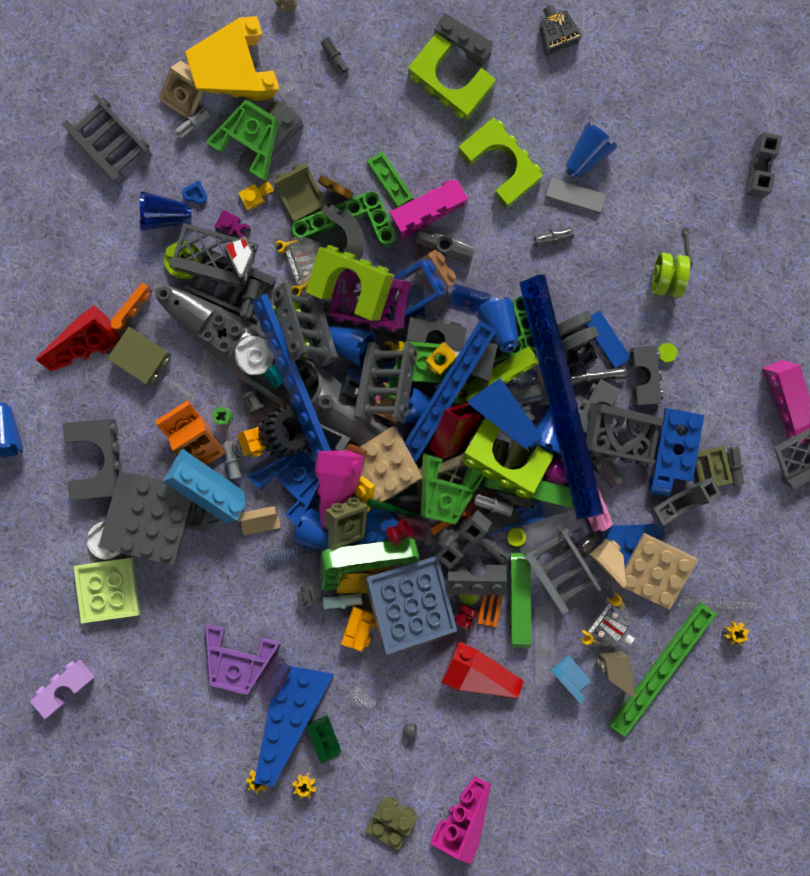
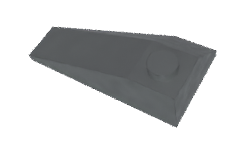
M277 99L265 110L279 119L271 160L304 126L302 118L288 105ZM247 147L238 168L252 180L256 175L250 172L249 169L258 153Z

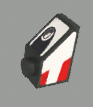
M246 236L224 244L225 254L241 286L245 285L255 261L254 253H256L253 243L248 242Z

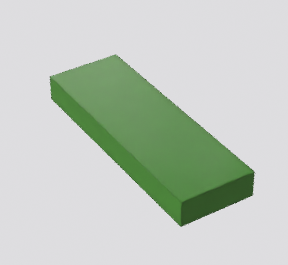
M383 151L367 161V164L397 208L414 200V197Z

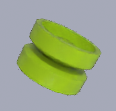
M660 252L658 254L652 274V294L664 296L668 291L670 297L681 298L684 295L690 274L689 256L677 255L673 259L670 253Z

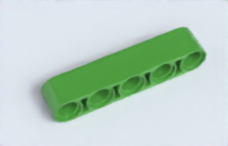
M485 477L483 486L516 494L515 491L499 485L498 481L493 478ZM541 480L530 498L574 508L578 489Z
M510 553V598L512 600L510 601V617H512V620H510V636H512L510 646L511 648H531V566L523 553Z

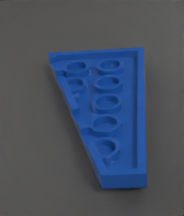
M277 664L254 783L269 786L275 785L334 676L333 673Z

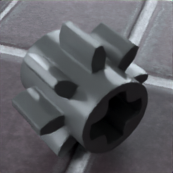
M314 583L301 586V592L297 593L299 602L304 601L305 606L318 603V597L322 596L320 587L315 588Z

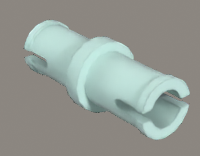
M362 593L323 597L324 609L340 607L341 609H346L348 606L363 605Z

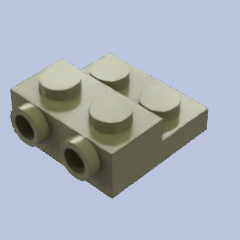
M352 497L348 499V502L343 504L334 503L332 508L326 510L324 526L329 530L328 547L331 550L364 538L368 506L360 499Z
M383 796L365 832L400 850L405 838L409 836L418 816L412 807L400 805L399 801L392 796L388 798Z

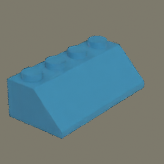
M183 449L180 450L163 480L165 484L226 524L237 521L245 506V493L242 489Z

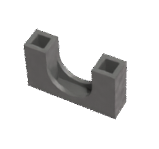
M114 419L63 423L64 442L91 441L96 443L104 454V466L98 475L90 479L68 481L69 500L113 496L119 471H121V463L117 460V453H119L120 447L115 437V434L118 433L117 423H114Z

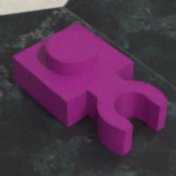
M225 210L222 211L215 224V228L233 236L234 232H237L240 238L245 236L241 234L243 229L251 230L249 225L239 224L241 221L239 217Z

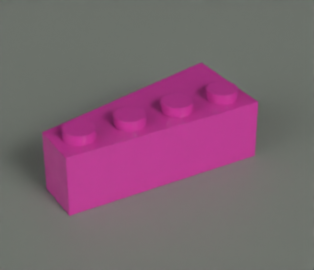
M457 179L454 181L448 180L441 187L432 189L425 195L390 211V221L402 241L421 228H425L467 204L468 198Z
M782 360L762 368L785 425L787 438L790 439L809 429L810 398L801 366ZM807 438L802 439V440L800 441L799 445L802 444V443L807 442L808 439H807Z

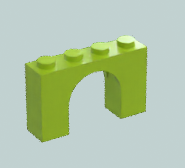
M436 32L409 65L408 77L413 83L421 84L428 95L436 96L438 102L443 107L451 108L457 118H463L467 121L495 87L496 79L481 68L465 87L455 90L444 87L436 77V70L450 53L451 43Z
M493 117L458 147V153L469 166L485 153L492 150L504 151L512 157L515 163V173L496 189L494 194L505 209H507L541 181L543 172L537 164L534 165L531 162L527 151L521 150L517 145L516 138L505 131L504 124Z
M328 245L327 248L319 247L305 292L320 299H331L337 278L344 270L350 268L356 272L361 281V294L354 313L371 321L380 320L395 275L388 273L389 269L377 266L376 268L371 266L372 262L360 259L359 261L351 253L344 252L342 254L334 246Z
M485 417L460 460L464 461L468 467L481 471L485 477L498 481L502 487L515 491L517 496L529 499L534 494L554 455L536 446L522 468L510 470L502 467L495 460L492 452L493 443L501 429Z

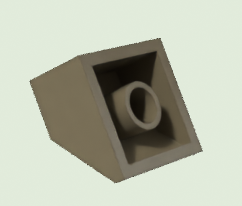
M622 650L598 653L599 659H596V663L602 675H605L609 681L628 695L634 697L635 691L629 656Z

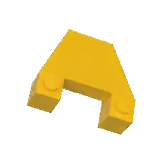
M257 16L238 18L185 51L195 90L215 94L225 93L236 98L239 96L246 97L251 101L270 100L275 97L279 86L274 71L256 73L248 48L249 46L257 45L263 35Z

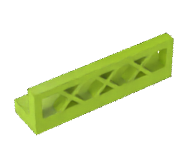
M527 347L492 368L489 382H484L477 378L469 382L466 388L469 396L466 397V400L468 401L499 378L506 384L540 364L532 349Z

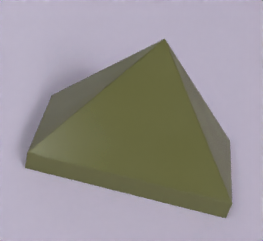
M513 439L503 467L511 469L527 461L529 457L527 448L525 449Z

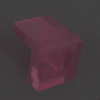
M411 517L402 518L407 521L413 531L411 538L422 541L427 540L430 522Z

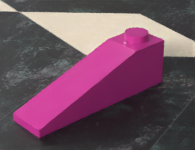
M349 450L318 451L315 472L316 477L319 478L317 491L321 496L319 510L322 528H326L324 526L326 510L332 508L334 503L343 504L352 497L361 477L364 456Z
M474 777L462 792V800L456 807L452 805L449 809L450 816L446 821L441 820L437 825L430 844L458 860L472 864L480 842L491 784Z

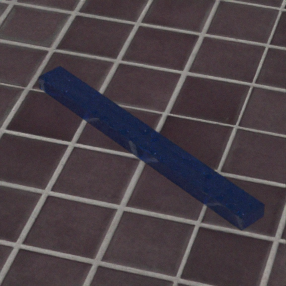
M536 275L519 282L576 518L578 520L604 514L546 276Z

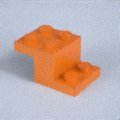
M189 400L155 421L160 430L168 437L172 451L177 456L180 450L183 449L205 465H208L225 454L223 447L214 438L208 423Z

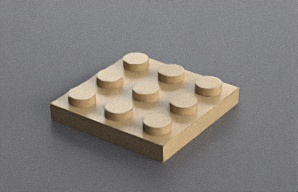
M396 426L390 427L360 447L367 450L361 476L375 485L373 500L385 502L422 479V475Z
M643 533L625 566L626 586L624 588L670 610L698 560L673 546Z

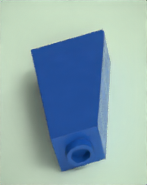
M501 378L468 400V403L525 449L527 447L533 448L540 443L541 434Z

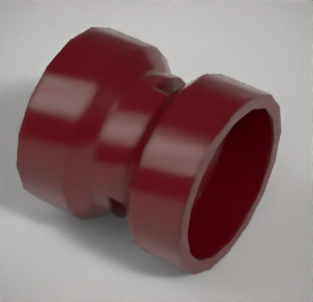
M405 519L400 520L397 526H390L386 529L390 541L395 546L401 544L404 538L409 539L413 536V531Z
M462 604L459 615L454 619L455 623L471 630L472 622L478 617L479 612Z

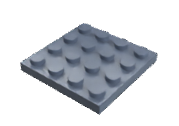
M436 556L364 577L384 654L387 655L457 631L440 562Z

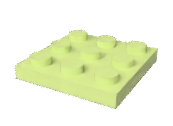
M133 557L74 566L81 623L140 615Z

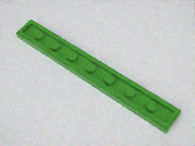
M701 602L697 604L634 689L635 696L628 697L609 723V727L623 737L628 735L717 615L715 612Z

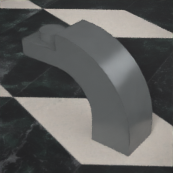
M324 205L321 210L322 214L344 229L345 243L340 253H351L355 255V259L360 261L364 253V235L358 221L346 209L340 215L341 211L335 206L330 205L328 207Z
M709 478L690 485L661 500L649 511L658 527H662L684 512L708 504L722 494L713 478Z

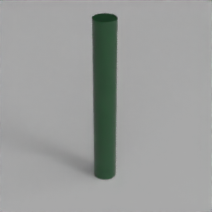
M368 499L367 501L368 507L416 518L418 515L416 510L373 499Z

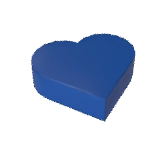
M199 180L187 186L182 192L183 198L188 202H195L198 205H203L207 202V194Z

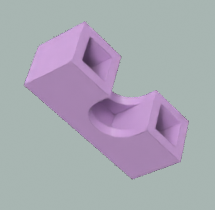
M81 660L76 663L71 661L63 668L65 670L64 673L61 675L57 673L48 681L50 685L46 688L42 686L34 693L35 697L30 702L44 719L65 703L60 695L61 686L69 687L75 694L95 678Z

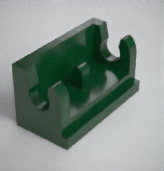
M328 715L308 722L307 730L320 764L339 756L338 753L342 752Z

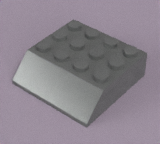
M119 471L98 547L176 565L193 502L161 480Z

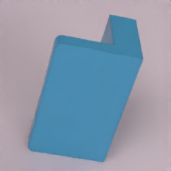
M568 655L552 671L578 702L582 703L586 698L580 691L591 680Z

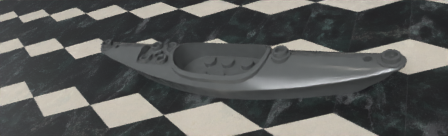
M166 285L157 288L155 292L156 299L163 308L214 357L234 374L282 407L293 406L291 401H288L281 387L279 386L275 389L264 373L258 375L247 374L236 364L235 349L239 342L250 336L266 339L264 332L259 326L179 289ZM222 331H226V333L228 334L226 338L221 337L220 334ZM302 356L295 361L297 369L305 362L311 363L319 376L306 391L320 424L349 437L350 441L361 446L388 429L374 414L371 416L370 422H362L356 418L354 414L357 402L340 395L342 384L310 358Z

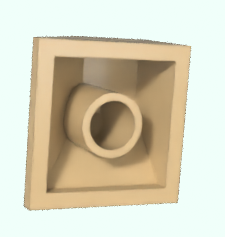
M180 61L170 67L158 100L187 118L195 115L204 91L195 90L188 65Z
M605 539L589 555L616 584L624 588L626 586L623 554L619 551L621 547L614 540L611 542Z

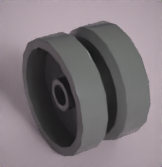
M589 311L578 314L550 329L554 339L566 336L565 339L557 344L561 354L578 349L600 336L597 328L594 326L584 330L582 328L592 321Z

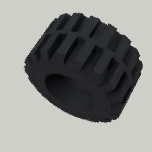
M294 406L280 407L267 413L260 422L262 424L258 428L261 431L258 434L259 438L262 439L260 443L262 446L265 445L267 452L271 451L272 456L286 458L304 451L309 446L302 425L298 421ZM282 424L288 429L289 440L282 433Z

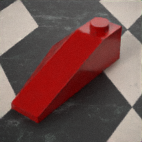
M94 305L77 317L36 357V361L49 371L71 365L74 359L83 357L86 360L90 358L89 354L97 351H100L101 354L106 353L114 348L121 338L111 326L109 318Z
M459 642L454 648L441 680L442 684L456 691L492 694L497 697L518 699L524 682L477 649L462 642Z

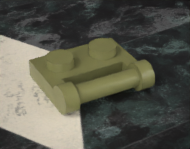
M724 445L698 451L695 467L698 482L705 480L700 457L705 456L710 478H713L717 487L733 483Z

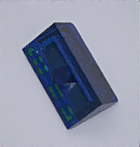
M454 284L448 305L476 313L480 311V305L490 300L491 294Z

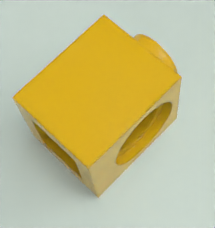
M443 342L426 360L429 363L427 366L432 372L441 374L458 355ZM438 354H442L446 358L445 364L440 365L437 363L436 356Z

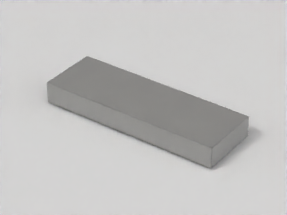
M551 178L545 197L600 214L606 194Z

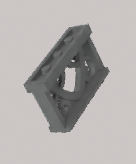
M590 403L589 411H591L583 450H588L589 455L599 457L602 453L605 454L604 458L613 460L621 457L620 461L632 463V460H635V464L647 466V463L655 464L654 455L660 426H663L664 418L605 404ZM616 418L617 424L611 427V424L614 425L613 419ZM625 419H627V429L634 437L623 446H620L612 431L621 428ZM635 423H637V428L635 429L637 432L633 429ZM600 432H604V435L598 439L603 440L604 444L599 447L596 443L597 437ZM642 440L645 443L644 453L639 455L637 450L638 448L643 450V445L640 443ZM631 450V454H632V455L625 454V453H627L628 451Z

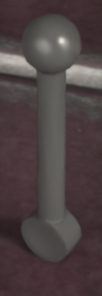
M685 227L682 229V234L685 239L686 256H689L690 266H692L693 261L690 256L688 240L690 230Z

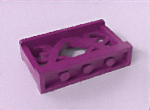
M346 270L339 275L332 294L331 308L328 316L335 317L334 320L346 322V319L352 320L351 324L355 325L368 323V327L371 328L384 326L387 331L397 332V329L404 328L411 281L393 279L380 320L371 321L362 316L353 315L358 303L357 296L361 294V290L359 292L354 291L359 290L357 289V284H361L359 276L356 272ZM343 282H345V294H342ZM399 289L398 302L396 304L393 302V299ZM348 297L349 301H346L343 306L348 305L349 310L343 312L340 308L341 300ZM389 305L394 307L396 311V316L391 321L386 318V313L392 315L391 309L388 308Z

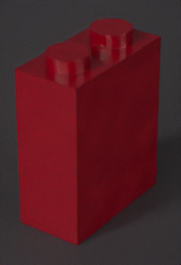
M469 403L445 409L429 449L442 459L465 451L482 414Z

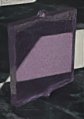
M275 653L256 681L263 688V692H267L272 698H276L292 669L284 662L285 659L280 658Z

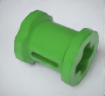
M219 407L213 412V419L217 424L228 425L231 423L233 414L229 409ZM221 412L226 413V420L219 419Z

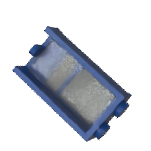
M421 259L394 276V279L411 281L405 318L446 294L444 282L441 278H438L435 273V265L428 259ZM399 289L393 299V302L396 304L398 302ZM389 305L388 308L391 309L392 315L386 313V318L391 321L395 318L396 311L394 307Z

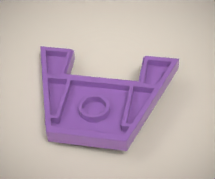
M208 623L205 624L210 686L248 695L281 642L262 637L258 655L221 647L225 628Z

